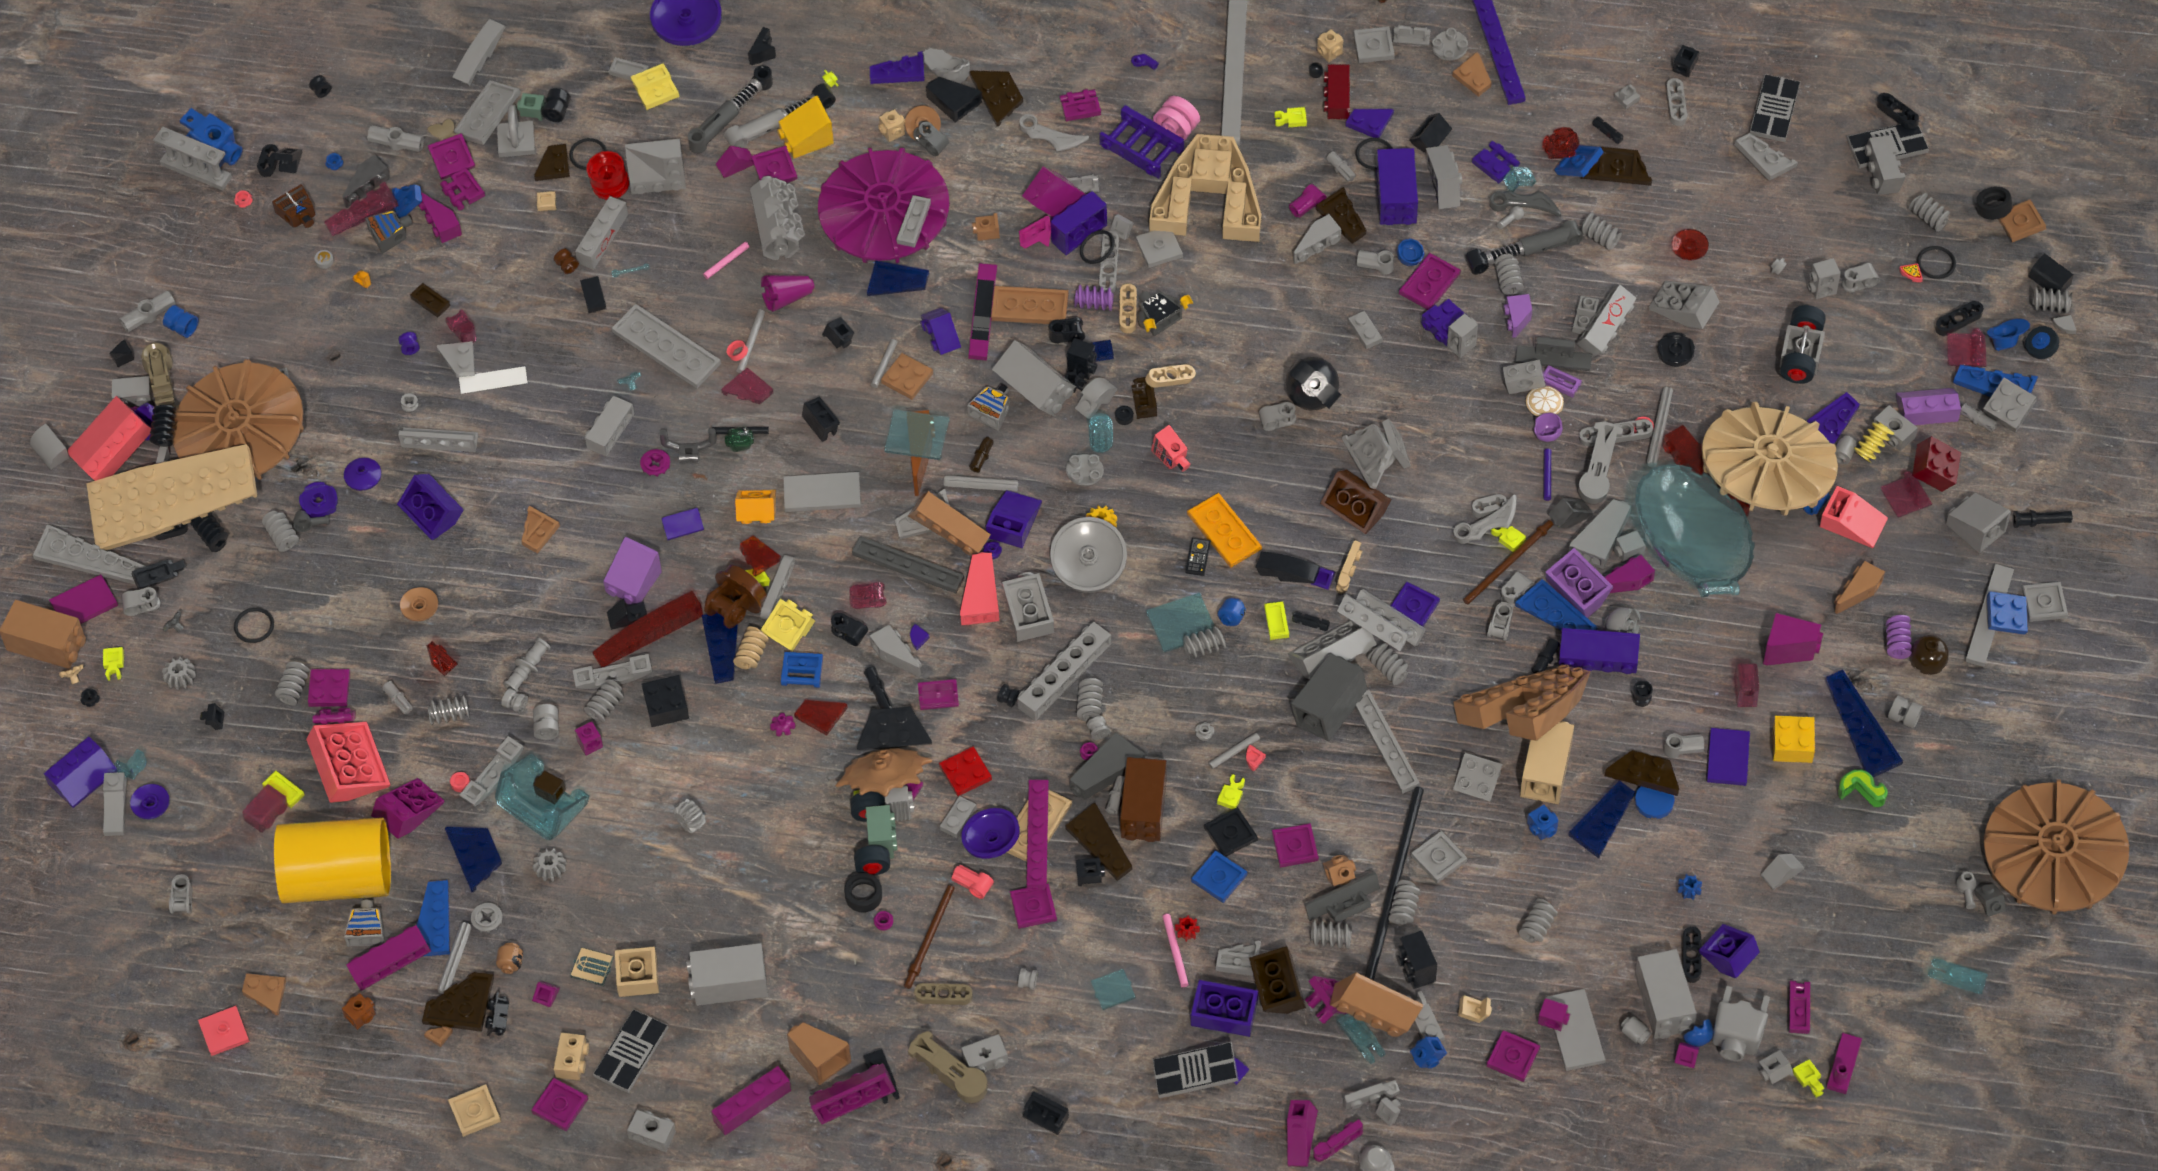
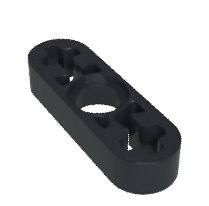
M1889 93L1878 95L1877 107L1906 129L1918 127L1919 115ZM1898 109L1902 110V112L1896 113L1894 110Z
M1971 301L1944 315L1936 322V333L1940 336H1948L1980 319L1984 310L1983 305L1978 301ZM1960 315L1965 320L1959 322L1954 317Z
M1693 926L1687 927L1682 937L1683 971L1686 981L1689 983L1699 981L1702 972V956L1699 952L1701 948V932ZM1690 934L1694 936L1693 944H1690ZM1688 951H1695L1698 956L1691 959L1686 953ZM1690 965H1694V976L1690 974Z

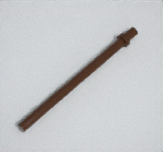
M1548 520L1542 526L1539 525L1534 534L1463 599L1464 603L1469 605L1540 537L1547 535V531L1554 525L1553 522Z

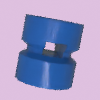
M173 305L165 313L163 325L172 331H176L177 334L188 338L195 332L198 326V318L189 312L184 313V309Z

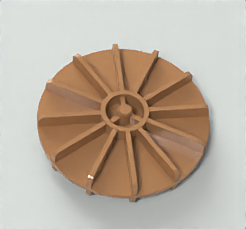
M245 359L243 363L225 366L220 369L214 366V372L202 378L193 387L190 385L186 387L188 393L182 399L177 411L174 412L176 418L173 421L176 423L172 427L175 429L172 435L174 436L173 446L181 459L247 444L251 452L254 477L261 480L263 479V473L272 469L283 458L285 460L290 458L288 453L295 444L299 433L303 432V405L300 394L292 381L276 367L251 363L249 359Z
M2057 779L2056 783L2023 785L2020 790L2012 793L1996 806L1985 830V857L1994 881H1997L2009 894L2015 897L2017 903H2025L2035 908L2052 911V914L2056 915L2057 911L2090 909L2117 888L2127 868L2129 841L2124 825L2120 820V814L2115 813L2105 801L2096 796V791L2091 789L2089 792L2077 786L2063 784L2061 780Z

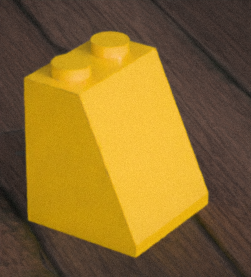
M818 96L813 97L778 121L779 129H777L779 138L781 140L784 139V146L787 147L788 152L791 153L794 159L834 144L832 122Z

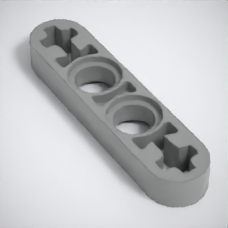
M1108 231L1115 240V246L1112 251L1115 256L1105 259L1100 264L1099 289L1103 287L1104 292H1107L1108 288L1105 286L1106 280H1109V287L1112 293H1114L1117 280L1119 235L1115 231ZM1105 234L1102 237L1101 258L1110 249V237ZM1112 268L1114 271L1112 273H1105L1104 269Z
M1647 419L1615 423L1622 429L1628 428L1631 430L1629 435L1616 437L1615 443L1646 439L1653 434V424ZM1594 426L1581 430L1580 442L1586 447L1595 446L1596 433L1598 432L1594 431ZM1643 426H1646V432H1643ZM1634 427H1636L1637 430L1636 434H1634ZM1587 434L1590 435V437H1591L1590 440H1587V438H1586V435H1587Z
M784 555L768 592L767 599L763 604L761 619L767 620L781 599L794 568L795 557Z

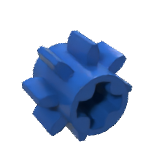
M1686 874L1684 880L1679 879L1677 892L1682 893L1683 899L1691 898L1694 900L1696 894L1701 895L1702 881H1698L1696 875L1688 876Z

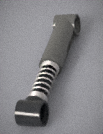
M761 65L755 68L754 76L744 86V89H741L731 100L725 101L698 128L689 131L688 143L693 153L699 154L707 149V144L739 114L740 107L742 108L746 101H750L749 98H753L756 92L768 90L772 87V71L768 66Z
M1569 220L1558 228L1519 239L1514 245H1506L1505 248L1492 249L1491 252L1473 249L1465 255V259L1472 274L1478 275L1484 273L1489 265H1493L1496 258L1503 254L1526 257L1565 244L1568 246L1577 245L1584 237L1577 222Z

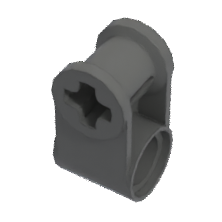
M922 122L913 131L914 139L933 156H938L949 143L948 138L930 122Z

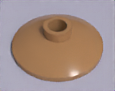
M917 106L906 115L905 129L913 140H915L913 131L919 127V121L930 122L940 131V117L931 107Z
M417 587L407 591L400 601L402 614L412 621L427 620L438 609L436 594L424 587Z

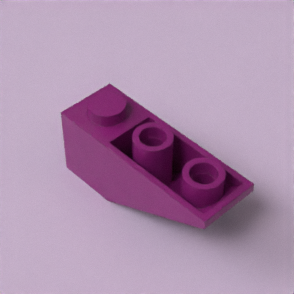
M421 192L422 202L419 204V208L421 211H425L426 214L424 216L427 223L432 224V232L435 238L439 237L441 243L461 236L460 224L453 211Z
M1639 555L1636 558L1629 559L1622 567H1616L1604 578L1613 585L1610 593L1639 590L1654 581L1655 570L1642 555Z
M1310 1100L1290 1101L1287 1117L1288 1166L1308 1167L1318 1110Z

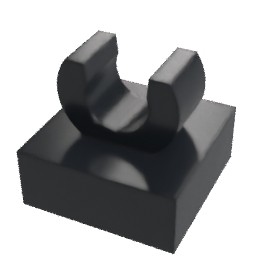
M215 703L208 704L207 711L201 712L200 720H205V725H211L215 730L223 729L225 712Z

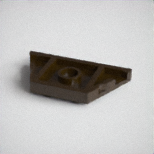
M972 70L969 72L976 89L982 92V100L997 127L1000 126L1001 121L1006 116L1009 117L1014 109L1023 103V97L1009 71Z
M1601 147L1604 153L1592 166L1588 174L1581 177V179L1638 185L1651 186L1652 178L1649 177L1638 150Z
M1631 750L1605 770V777L1675 796L1679 794L1680 788L1671 762L1661 757Z

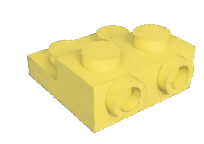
M780 599L761 628V631L793 652L802 636L806 637L815 620L811 618L813 614L803 609L800 611L796 609L798 605L788 599L785 602Z

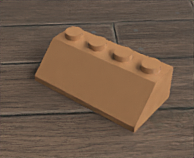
M1356 972L1335 983L1330 1003L1339 1012L1350 1014L1356 1020L1369 1023L1373 1028L1381 1029L1393 1037H1398L1408 1032L1423 1008V1004Z

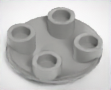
M1448 28L1432 40V49L1437 57L1452 61L1461 58L1467 52L1468 41L1455 28Z
M1096 454L1072 455L1066 465L1068 478L1082 486L1097 483L1104 473L1103 465Z

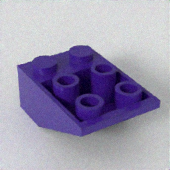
M1006 490L987 522L986 531L991 534L989 539L1023 549L1042 501Z

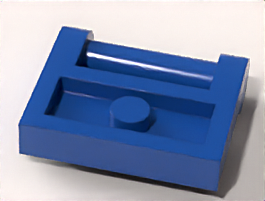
M784 652L781 686L797 684L814 685L815 688H820L823 654ZM789 673L815 674L814 678L788 676Z

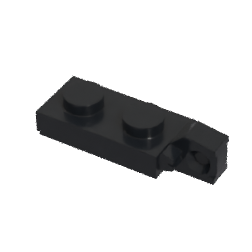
M166 559L134 570L131 575L139 590L174 579V577L178 576L177 572L184 570L186 566L183 560L173 563L172 560Z

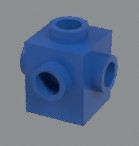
M1542 805L1528 814L1527 824L1531 833L1534 836L1537 835L1540 840L1556 834L1558 818L1554 812H1550L1545 805Z
M1425 1037L1416 1042V1046L1410 1051L1414 1057V1062L1419 1068L1429 1069L1436 1067L1440 1063L1439 1061L1447 1054L1438 1037Z

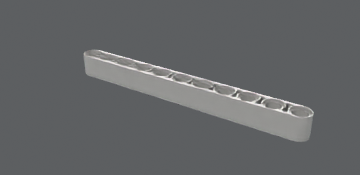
M1229 0L1222 136L1234 137L1238 147H1240L1247 0Z

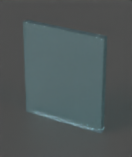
M894 409L884 448L885 452L940 460L950 417Z
M1200 593L1146 610L1164 653L1183 647L1184 636L1187 635L1190 638L1191 634L1195 633L1198 637L1199 631L1205 634L1206 629L1212 631L1213 627H1215Z

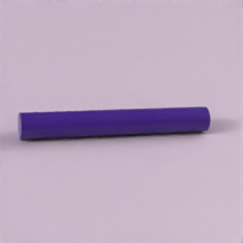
M1551 449L1544 450L1545 501L1551 500Z

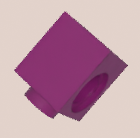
M592 721L575 729L577 742L586 756L603 748L601 736Z
M1545 998L1539 1014L1538 1024L1561 1031L1563 1025H1567L1569 1022L1568 1005Z

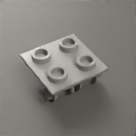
M1465 753L1453 790L1491 802L1497 780L1501 775L1502 764Z

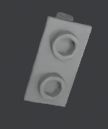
M1394 26L1393 42L1429 46L1431 30L1427 29V27H1414L1412 29L1408 26Z
M1092 174L1081 176V178H1066L1084 193H1090L1091 191L1099 192L1098 175L1094 176Z

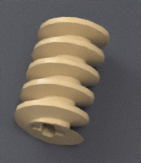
M751 626L747 627V632H745L744 638L741 641L739 651H737L736 657L733 660L734 664L745 670L756 668L758 666L757 662L761 658L759 655L763 654L762 649L766 647L765 643L768 642L769 638L760 629Z

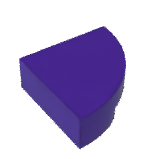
M914 624L910 632L912 646L918 650L930 638V635Z

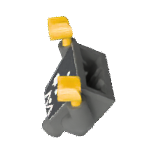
M1147 291L1143 292L1139 297L1142 302L1138 313L1139 326L1145 329L1146 332L1150 330L1152 335L1156 336L1182 319V307L1186 310L1188 309V304H1193L1190 295L1176 298L1165 295L1162 292H1158L1153 296Z

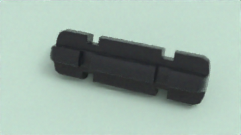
M1597 116L1593 120V126L1597 129L1600 128V131L1616 144L1623 141L1624 136L1620 132H1616L1617 130L1610 124L1603 122L1604 120L1601 117Z
M1295 611L1292 617V621L1300 624L1302 622V625L1316 629L1319 627L1322 631H1328L1330 626L1329 620H1320L1319 617L1308 614L1302 615L1298 611Z

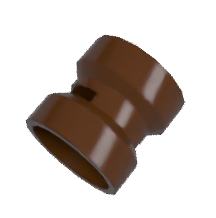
M566 248L561 249L554 256V262L561 266V270L565 274L574 272L579 266V261L572 257L571 252Z

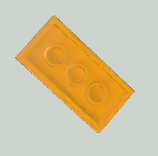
M1219 493L1187 511V515L1204 536L1211 540L1212 546L1230 568L1262 550V545Z

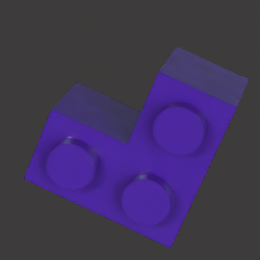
M938 308L920 315L922 319L920 321L921 328L931 335L932 341H930L934 352L936 351L938 354L943 355L961 348L950 312L943 308Z

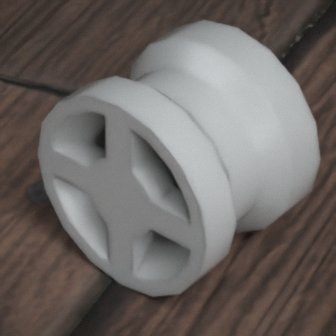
M1103 716L1094 717L1087 722V728L1091 730L1093 740L1103 739L1110 733L1109 727L1105 725L1106 720Z
M1021 968L1018 988L1029 987L1030 990H1035L1038 971L1033 970L1030 972Z

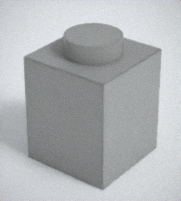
M1634 531L1616 538L1614 552L1625 563L1633 557L1643 556L1645 544L1638 531Z

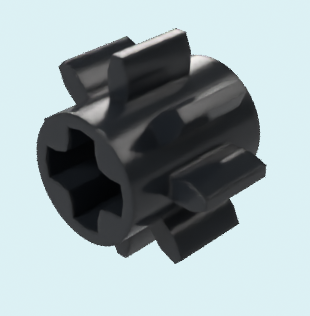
M1074 368L1073 372L1067 370V375L1065 376L1067 380L1076 386L1073 393L1076 392V389L1082 391L1084 384H1087L1083 378L1085 374L1079 373V370Z

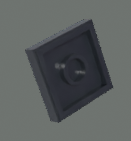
M1238 807L1204 824V829L1220 853L1225 857L1258 841V836Z

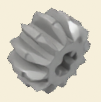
M180 656L178 660L172 658L171 663L166 662V668H163L162 673L164 682L168 683L170 688L175 686L179 690L183 686L186 689L187 683L193 684L192 679L196 678L195 667L188 658L183 660Z
M686 799L677 804L673 809L677 822L689 833L699 830L706 823L705 815L694 801Z
M547 848L545 853L538 851V857L533 859V871L536 872L538 878L542 877L545 882L548 878L552 882H554V877L561 879V873L566 871V859L563 858L561 852L557 853L555 848L551 852Z

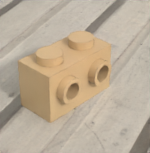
M561 1033L554 1065L556 1078L580 1080L581 1073L585 1072L586 1067L584 1056L588 1055L589 1043H586L585 1035Z

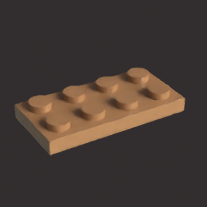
M995 286L991 319L992 321L1050 324L1056 319H1066L1069 290Z

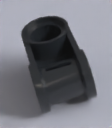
M1081 318L1053 320L1049 324L1050 341L1059 344L1072 342L1074 338L1084 340L1085 333L1082 331L1083 320Z
M836 613L831 617V632L833 635L853 646H858L868 632V628L863 623L843 613Z

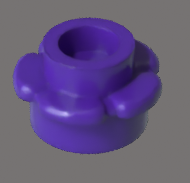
M996 541L987 542L984 545L983 552L992 553V559H996L1000 556L1002 547Z

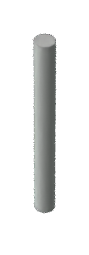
M759 309L746 343L748 352L740 360L737 372L743 374L765 314L764 310Z

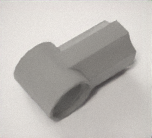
M1360 250L1357 256V267L1376 269L1381 274L1387 275L1394 270V256L1390 251L1375 253Z
M1670 734L1666 739L1663 752L1669 758H1677L1680 754L1704 752L1703 736Z

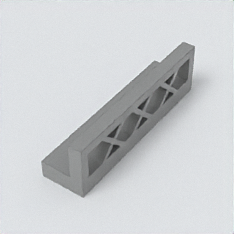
M403 428V431H399L398 435L401 447L476 452L478 432Z

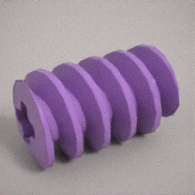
M1079 285L1075 294L1074 307L1076 308L1079 303L1081 309L1084 308L1085 304L1088 309H1091L1094 304L1095 310H1098L1101 305L1102 310L1105 311L1108 306L1109 310L1112 311L1114 294L1110 287H1108L1107 292H1104L1103 287L1097 292L1096 286L1090 291L1088 285H1086L1085 290H1082L1081 285Z
M1906 615L1892 616L1886 621L1887 653L1895 659H1905L1912 653L1910 651L1912 648L1910 644L1911 625L1909 624L1911 619Z

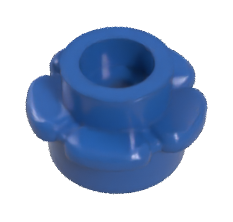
M332 153L327 156V162L325 163L327 168L338 170L343 166V160L339 154Z

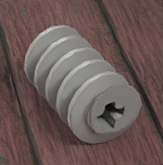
M1927 193L1917 196L1909 205V210H1913L1915 215H1919L1920 219H1924L1925 223L1929 224L1931 228H1935L1936 232L1941 231L1948 222L1950 212L1945 211L1942 213L1944 210L1943 206L1937 209L1939 203L1935 202L1932 204V197L1926 200Z
M1591 212L1582 223V233L1584 235L1588 234L1590 239L1594 238L1595 242H1600V245L1606 246L1608 250L1613 249L1619 242L1622 233L1617 234V227L1611 230V223L1605 227L1606 220L1599 223V216L1593 219L1594 213Z
M1503 254L1495 260L1500 289L1505 295L1517 294L1524 289L1520 267L1518 266L1519 262L1512 254Z
M2034 287L2032 305H2035V310L2038 311L2039 307L2042 306L2043 311L2050 307V311L2053 312L2055 307H2057L2058 313H2061L2063 308H2065L2066 314L2069 313L2072 292L2069 296L2068 291L2065 290L2061 295L2060 290L2057 289L2055 294H2053L2052 289H2049L2046 293L2045 288H2042L2039 293L2038 288Z
M271 511L263 517L262 524L265 526L279 552L288 551L298 543L299 537L296 535L295 530H293L292 525L289 524V520L284 513Z
M1216 626L1213 627L1212 631L1206 629L1205 634L1199 631L1198 637L1195 633H1192L1190 638L1187 635L1183 637L1184 650L1189 660L1190 654L1197 658L1198 651L1204 656L1205 649L1209 653H1212V647L1219 651V645L1226 649L1223 634Z
M1384 643L1376 647L1367 659L1371 660V663L1376 665V668L1384 676H1387V679L1392 681L1393 685H1398L1406 679L1409 665H1402L1404 660H1397L1398 655L1396 653L1391 656L1393 650L1391 648L1386 650L1388 645Z
M300 662L287 663L283 676L277 686L278 689L275 691L277 699L287 705L295 706L297 704L295 699H299V693L303 690L301 686L305 685L304 680L308 678L306 673L310 672L307 666Z
M1096 678L1084 679L1079 683L1077 717L1085 722L1101 714V694L1103 692L1101 687H1103V683Z
M607 679L605 684L601 686V690H598L596 696H593L591 701L587 703V707L583 708L585 713L595 720L604 722L605 718L603 715L608 717L610 715L608 710L613 711L615 709L612 704L618 705L619 701L617 698L621 700L624 698L621 693V686L617 682Z
M462 695L461 701L455 696L452 703L449 698H446L445 704L439 699L438 705L431 700L430 706H428L431 725L434 724L435 719L438 724H441L442 718L448 723L450 716L453 721H457L458 715L461 720H464L465 714L470 719L468 703L464 695Z
M1400 880L1397 883L1396 894L1393 898L1394 901L1392 902L1388 919L1390 922L1399 925L1411 924L1414 921L1413 916H1415V909L1418 906L1416 903L1419 901L1418 896L1421 894V891L1414 883Z
M1539 898L1536 900L1533 909L1529 912V916L1522 925V929L1519 930V935L1523 940L1530 943L1535 941L1542 942L1544 940L1543 936L1547 934L1546 929H1550V923L1554 922L1553 917L1558 915V912L1548 901Z
M1313 920L1311 941H1314L1315 946L1321 941L1322 946L1325 947L1329 941L1330 947H1334L1337 942L1338 948H1342L1344 943L1347 949L1350 948L1352 928L1350 930L1347 923L1341 929L1340 923H1337L1335 928H1333L1332 922H1329L1327 927H1325L1324 921H1321L1320 925L1317 926L1316 920Z

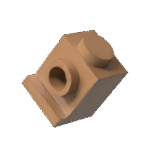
M993 213V216L975 217L976 223H972L973 234H977L978 241L1000 238L997 213Z

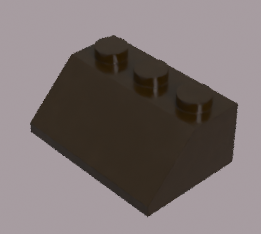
M1288 946L1249 958L1264 1012L1289 1014L1306 1008L1293 957Z

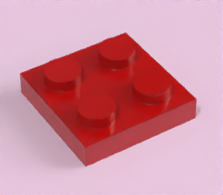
M974 746L939 763L940 769L957 797L992 780L990 772Z

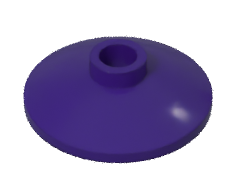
M370 458L355 459L344 470L346 484L350 488L359 491L373 488L380 481L382 475L379 464Z
M147 784L139 787L132 794L130 806L137 817L155 819L165 813L170 799L168 792L162 786Z

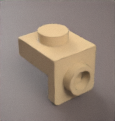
M1465 995L1460 998L1458 1016L1474 1022H1482L1491 1014V999L1485 998L1480 1001Z

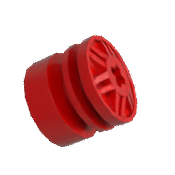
M602 151L590 158L586 171L594 194L604 200H608L610 196L617 199L624 195L629 188L630 181L622 157L612 151Z

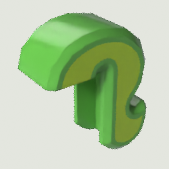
M1854 769L1846 773L1840 780L1838 796L1841 800L1856 789L1873 807H1881L1885 804L1888 790L1883 783L1875 786L1874 779L1869 772L1863 769Z

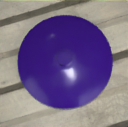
M654 0L650 9L651 25L654 32L662 40L670 44L679 46L695 45L709 39L718 30L722 20L721 5L719 0Z

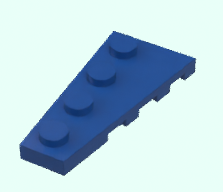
M1960 365L1953 383L1991 397L2003 378L2032 393L2038 376L2031 375V377H2025L2019 373L2011 375L2004 374L2003 371L1999 370L1991 372L1985 371V368Z
M1543 579L1515 602L1516 607L1561 631L1562 628L1597 630L1595 624Z
M448 880L432 881L427 884L417 927L431 952L424 956L450 954Z

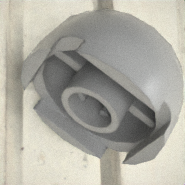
M1629 607L1616 608L1605 619L1606 631L1638 634L1639 626H1636L1637 620H1640L1639 611Z

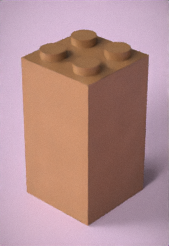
M18 600L14 601L0 628V635L7 651L70 669L72 663L76 662L80 647L84 646L86 641L78 618Z

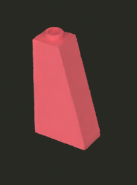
M981 552L972 555L960 610L961 625L999 621L992 553Z

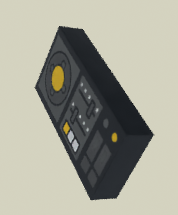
M1192 538L1186 574L1205 576L1211 540Z

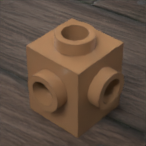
M1345 855L1334 856L1330 861L1322 863L1327 880L1333 886L1348 884L1350 880L1356 878L1354 871H1356L1353 860L1348 859Z

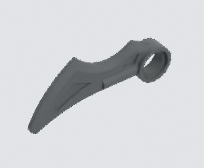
M1511 190L1494 192L1490 197L1489 205L1492 210L1497 212L1504 211L1507 206H1519L1546 211L1558 217L1561 216V212L1556 204L1540 190L1530 195H1520ZM1501 199L1504 203L1496 204L1494 200Z

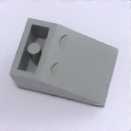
M1665 281L1650 304L1649 309L1686 327L1703 329L1719 304V300L1713 287Z

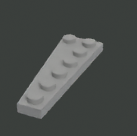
M50 525L46 526L33 554L35 560L95 575L101 574L103 577L135 584L131 575L132 571L146 567L128 558L121 557L114 552L100 549L95 544L86 543L79 537H72L67 532Z

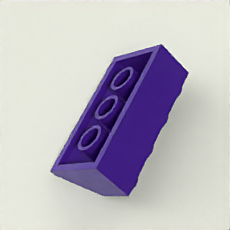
M1562 628L1559 666L1569 665V667H1581L1588 671L1598 670L1606 673H1636L1640 634Z

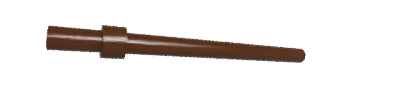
M951 885L947 886L915 961L908 969L909 974L904 983V987L907 989H911L915 978L919 976L922 970V962L955 888Z

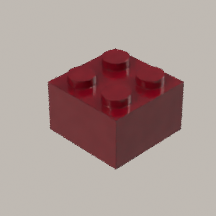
M1931 436L1917 444L1912 476L1943 492L1957 483L1961 452Z

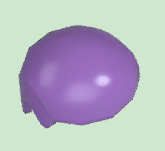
M1551 412L1543 413L1535 419L1534 433L1540 441H1555L1562 434V421L1557 414Z

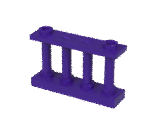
M1126 105L1121 109L1122 122L1110 135L1103 132L1099 134L1100 145L1104 149L1112 151L1143 169L1148 175L1155 176L1158 179L1161 177L1160 164L1172 151L1178 154L1184 151L1183 138ZM1127 126L1137 129L1124 144L1115 140ZM1145 134L1151 139L1138 153L1131 149L1139 137ZM1156 143L1166 146L1154 161L1145 157Z

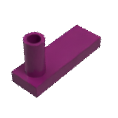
M1842 1033L1827 1089L1847 1094L1862 1038Z

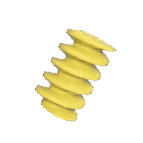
M1872 422L1874 430L1867 429L1870 436L1863 435L1865 442H1858L1861 448L1854 447L1855 452L1870 463L1869 458L1876 459L1874 452H1881L1878 446L1885 447L1883 440H1890L1887 434L1894 435V432L1881 422L1878 424Z

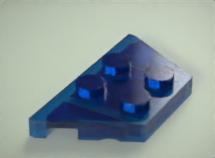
M445 827L446 834L472 893L483 880H486L502 864L501 858L488 828Z

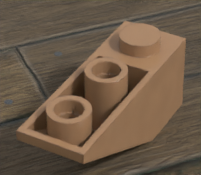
M1864 561L1861 567L1857 566L1853 573L1854 578L1852 581H1847L1843 589L1844 593L1842 595L1839 594L1834 602L1836 605L1835 613L1838 614L1873 596L1883 582L1885 571Z

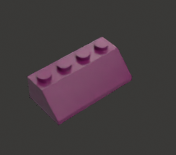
M882 1063L880 1065H873L863 1073H856L843 1082H836L832 1087L825 1090L816 1091L812 1096H809L813 1112L823 1125L887 1096L896 1090L887 1069Z

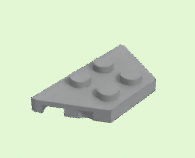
M1372 424L1365 429L1355 431V434L1351 436L1344 435L1342 440L1369 487L1376 489L1393 451L1379 427Z

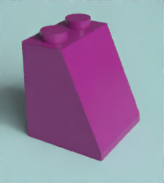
M1043 166L1022 197L1038 209L1054 217L1064 212L1069 205L1079 201L1085 193L1061 174Z
M1776 613L1767 642L1763 665L1813 660L1815 653L1819 654L1824 633L1820 632L1821 624Z

